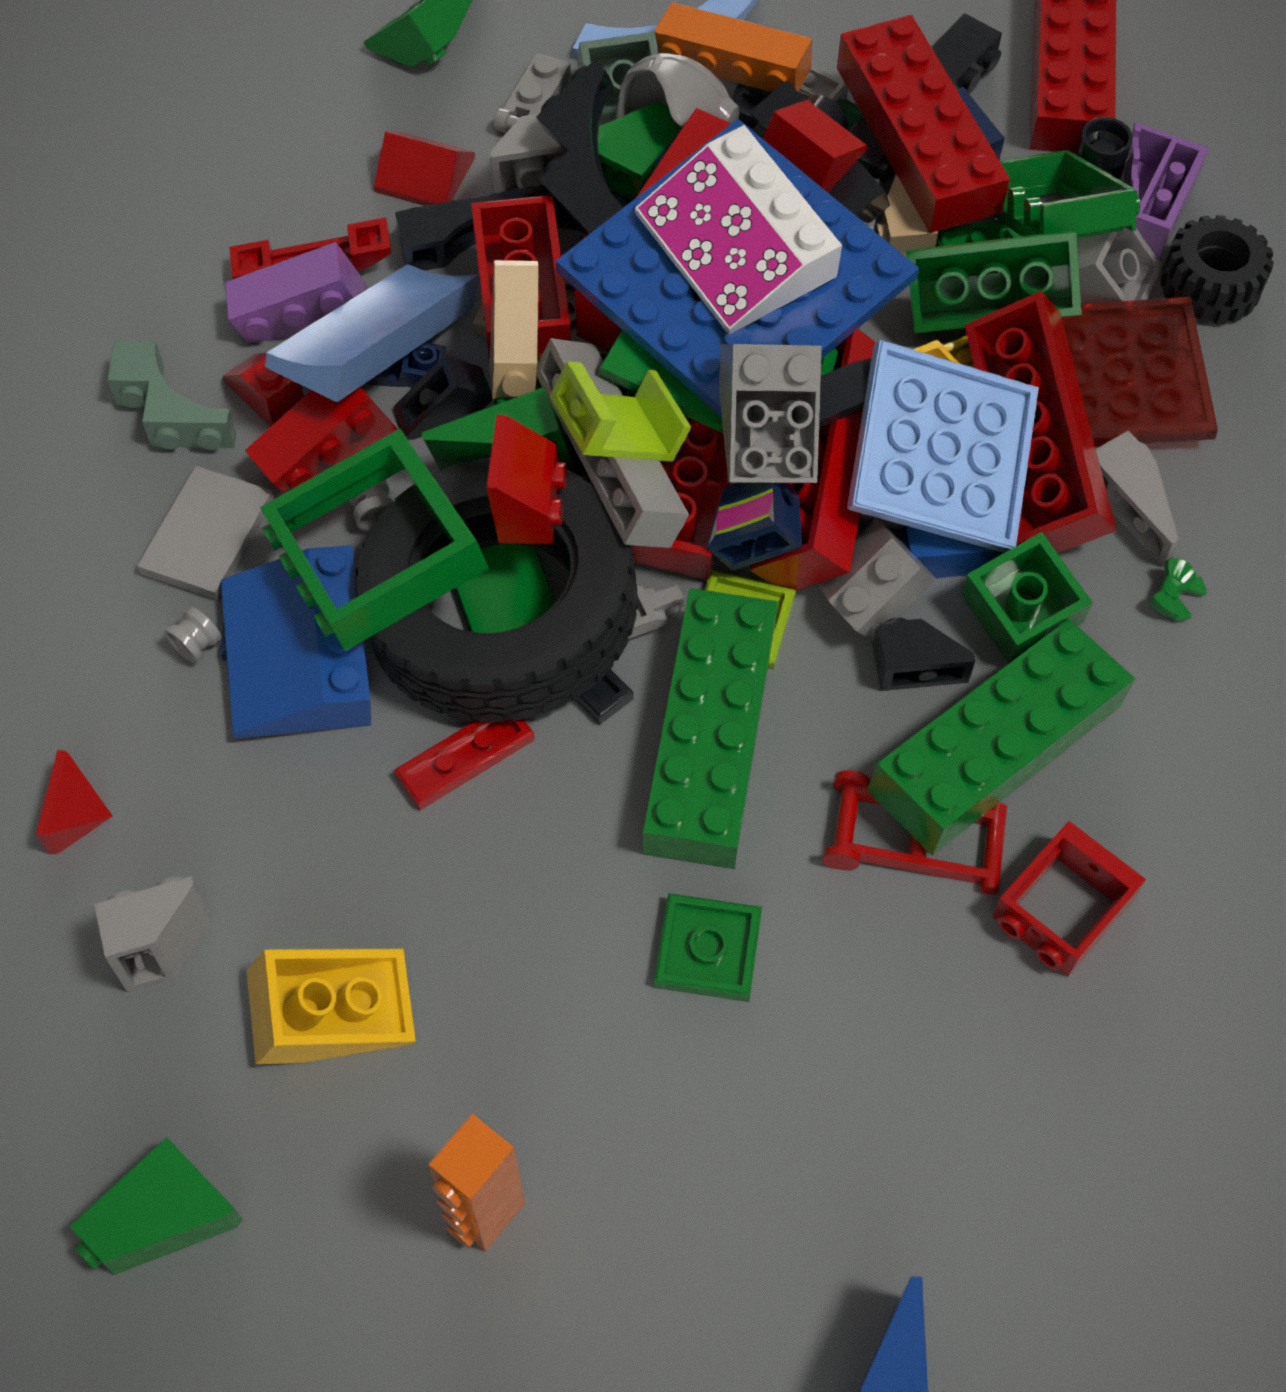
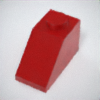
M257 353L231 369L222 377L224 382L271 427L304 397L300 384L265 367L266 353Z

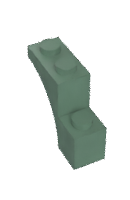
M114 340L107 382L117 406L132 408L145 406L142 423L151 447H161L164 449L186 447L207 450L235 448L236 432L230 411L196 404L173 390L164 379V365L156 341Z

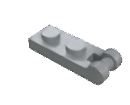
M536 52L505 106L497 111L494 119V130L506 134L521 116L539 114L542 105L548 98L555 94H560L571 75V63Z

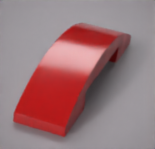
M384 217L347 224L348 236L272 250L269 239L231 246L229 249L232 279L334 242L338 244L357 272L392 253L387 219Z

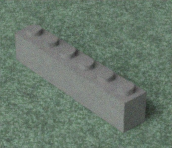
M550 338L537 365L536 376L542 388H545L553 409L624 545L671 548L678 533L683 528L689 513L660 461L583 455L550 398L551 392L567 361L582 363L600 394L623 396L616 383L599 376L600 367L604 361L594 344Z

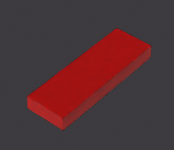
M524 719L516 721L504 720V722H479V720H475L394 769L395 777L420 811L535 741L534 732Z

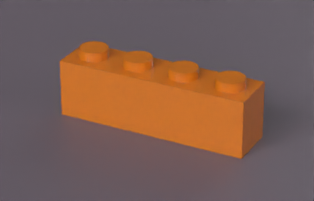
M671 2L654 30L658 54L669 53L686 56L706 67L717 78L769 92L776 90L786 80L799 92L812 68V38Z
M472 1113L428 1165L435 1183L432 1189L439 1196L436 1202L444 1210L441 1216L448 1223L445 1227L446 1230L465 1247L469 1248L474 1242L486 1252L523 1207L525 1200L515 1147Z

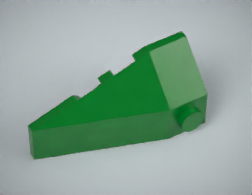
M418 0L408 7L407 11L385 24L363 41L367 49L409 67H413L423 60L430 65L447 53L443 47L455 38L472 0Z

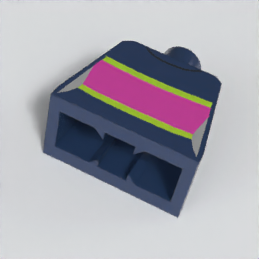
M737 482L727 486L722 491L706 548L731 570L801 548L800 499L797 491L789 483Z

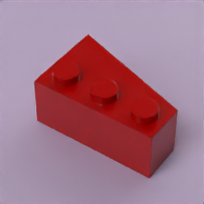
M361 387L339 402H335L311 390L246 448L245 451L270 481L283 493H286L398 429Z

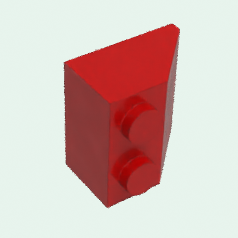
M496 415L487 492L499 543L553 544L554 527L561 526L563 521L562 498H558V491L566 489V463L559 462L555 443L507 415Z

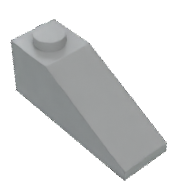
M1127 431L1096 449L1111 510L1160 566L1164 567V562L1172 557L1178 544V534L1156 459L1145 444L1139 442Z

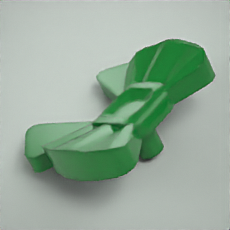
M1172 557L1164 562L1165 578L1162 581L1159 592L1149 598V602L1155 610L1166 617L1172 618L1173 621H1186L1192 615L1179 599L1182 590L1199 597L1205 595L1207 590L1203 579L1200 576L1196 577V571L1187 561Z

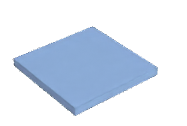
M879 340L873 347L847 509L1002 553L1013 549L1017 543L1039 387Z

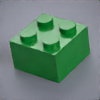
M1042 532L968 573L961 593L965 602L1008 663L1012 662L1067 619L1073 621L1077 626L1084 623L1093 603Z

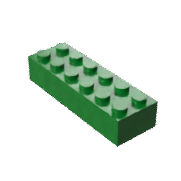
M689 588L644 823L643 855L735 869L775 631L778 601Z
M1067 619L876 764L867 791L933 856L1120 708L1135 678L1073 621Z

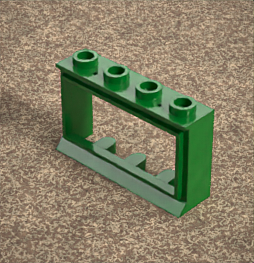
M1063 150L1000 161L1010 178L1003 212L992 216L1020 236L1076 230L1078 239L1123 231L1124 227L1131 231H1136V216L1140 212V199L1137 190L1074 153ZM1059 193L1067 199L1041 203L1040 198L1036 196Z

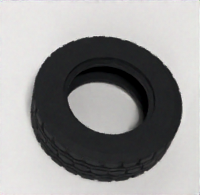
M489 457L448 466L447 469L438 470L431 475L464 521L480 548L496 544H522L550 554L562 563L569 572L568 582L563 593L556 603L539 618L513 630L497 633H477L461 630L439 619L430 611L428 604L369 637L383 671L392 683H396L398 689L413 701L418 700L422 706L439 714H448L452 718L467 721L479 720V722H504V720L516 721L531 718L537 714H545L555 710L587 692L595 682L598 683L614 666V661L619 660L629 642L628 636L632 635L637 617L638 595L631 545H624L594 485L591 482L587 483L585 478L568 469L566 489L558 491V498H562L563 521L561 526L554 527L553 544L499 543L487 492L491 458ZM412 485L398 495L395 501L384 509L375 520V525L371 526L362 544L363 550L359 552L355 570L357 575L355 577L356 598L451 544Z

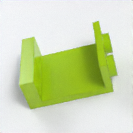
M567 361L550 395L551 400L583 455L673 461L691 429L690 424L656 370H648L635 397L600 394L582 363Z

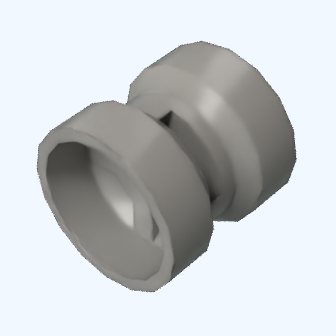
M386 479L348 500L349 504L355 507L353 515L357 527L361 531L369 532L371 526L375 525V520L390 503L394 502L388 497L390 491Z

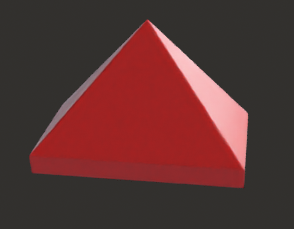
M57 750L36 831V836L48 854H59L113 817L66 750Z

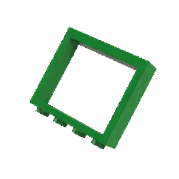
M401 429L394 431L260 507L269 524L262 527L266 537L275 551L282 547L285 549L286 552L278 557L291 579L293 580L301 576L303 582L296 585L309 609L317 605L319 606L321 612L314 615L315 620L326 637L335 633L345 651L489 569L476 539ZM402 470L451 544L336 609L291 533Z

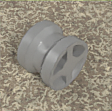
M194 607L188 608L183 613V620L178 625H170L164 630V635L172 647L191 663H197L202 658V651L208 645L215 646L222 638L220 632L210 619Z

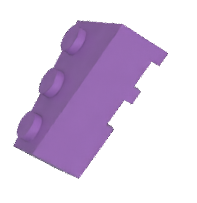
M1135 122L1131 132L1133 135L1132 145L1128 158L1125 161L1124 183L1137 190L1140 199V212L1136 216V228L1160 260L1198 181L1209 148Z
M334 242L225 282L228 320L247 343L286 339L369 289V287L338 244Z

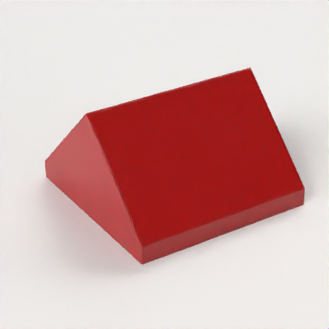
M808 100L774 111L763 136L764 141L826 192H829L867 150L866 144Z
M385 131L374 182V191L423 206L452 201L475 159V152L405 132Z

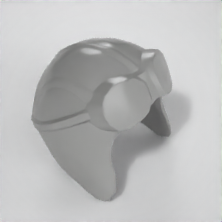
M669 53L647 56L630 68L621 85L617 119L657 101L669 107L673 120L681 127H684L696 107L730 123L739 119V106L729 97L727 90L720 80L706 67L686 56Z

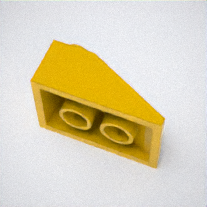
M404 949L264 950L246 970L255 1065L306 1063L407 1046L416 1042Z

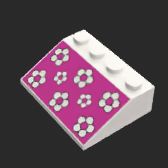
M745 125L708 143L635 207V214L729 335L837 277L842 250L841 243Z

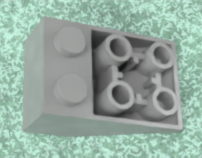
M720 344L719 393L728 482L817 483L822 346Z

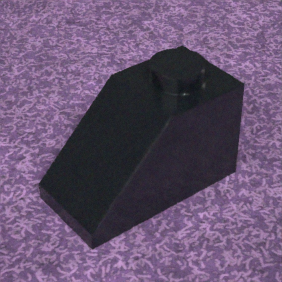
M444 355L394 405V409L404 435L407 439L414 440L421 438V433L483 410L493 399L482 367Z
M897 617L877 623L872 647L881 691L969 683L975 664L974 653L923 619L907 620Z

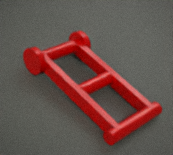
M852 770L840 771L834 775L833 787L841 792L834 844L824 848L822 854V862L826 866L838 870H854L859 867L861 861L980 884V892L984 894L995 895L999 893L1007 806L1005 804L998 803L975 822V824L987 826L982 868L927 858V850L912 835H910L908 854L854 844L853 838L859 801L876 805L880 804L867 791L871 781L867 775Z

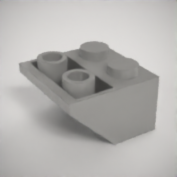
M192 876L165 878L154 887L136 892L130 890L116 892L110 895L107 900L94 903L104 956L127 992L174 979L212 923L211 914Z

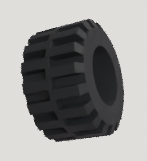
M1207 215L1200 217L1198 222L1194 220L1187 222L1184 229L1180 228L1177 231L1162 270L1160 281L1161 285L1164 286L1162 292L1165 298L1172 299L1170 305L1175 310H1183V316L1189 319L1192 316L1196 317L1200 323L1208 324V321H1214L1216 325H1225L1226 320L1234 323L1241 320L1242 315L1248 316L1254 307L1257 306L1273 269L1274 261L1271 260L1273 251L1272 248L1266 246L1268 240L1265 236L1257 235V229L1251 224L1245 226L1242 224L1243 220L1237 218L1229 220L1224 215H1217L1215 219H1211Z

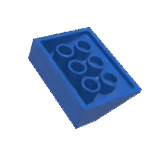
M352 545L302 550L336 609L356 598V572ZM280 559L221 579L234 739L370 726L371 702L364 641L345 651L335 633L326 637L314 618L315 614L321 612L319 606L317 605L311 609L308 608L296 587L297 584L303 582L301 576L292 580Z

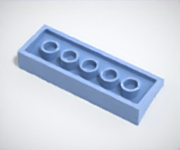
M407 264L266 352L265 367L335 402H339L473 310L479 274L442 275L421 270Z

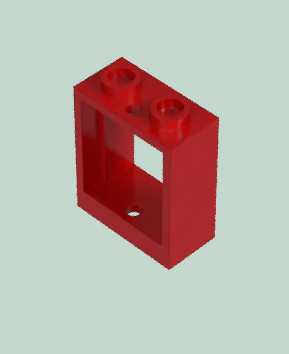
M1068 821L999 898L992 917L997 920L999 927L1005 934L1016 940L1021 939L1034 949L1037 957L1044 965L1053 970H1060L1069 977L1135 900L1146 879L1072 822ZM1057 860L1061 861L1113 901L1074 948L1019 905Z

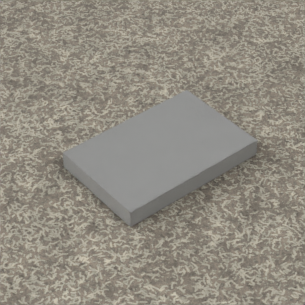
M195 465L139 561L137 569L140 575L219 600L222 594L221 579L230 577L234 573L265 517L260 507L275 499L273 491Z

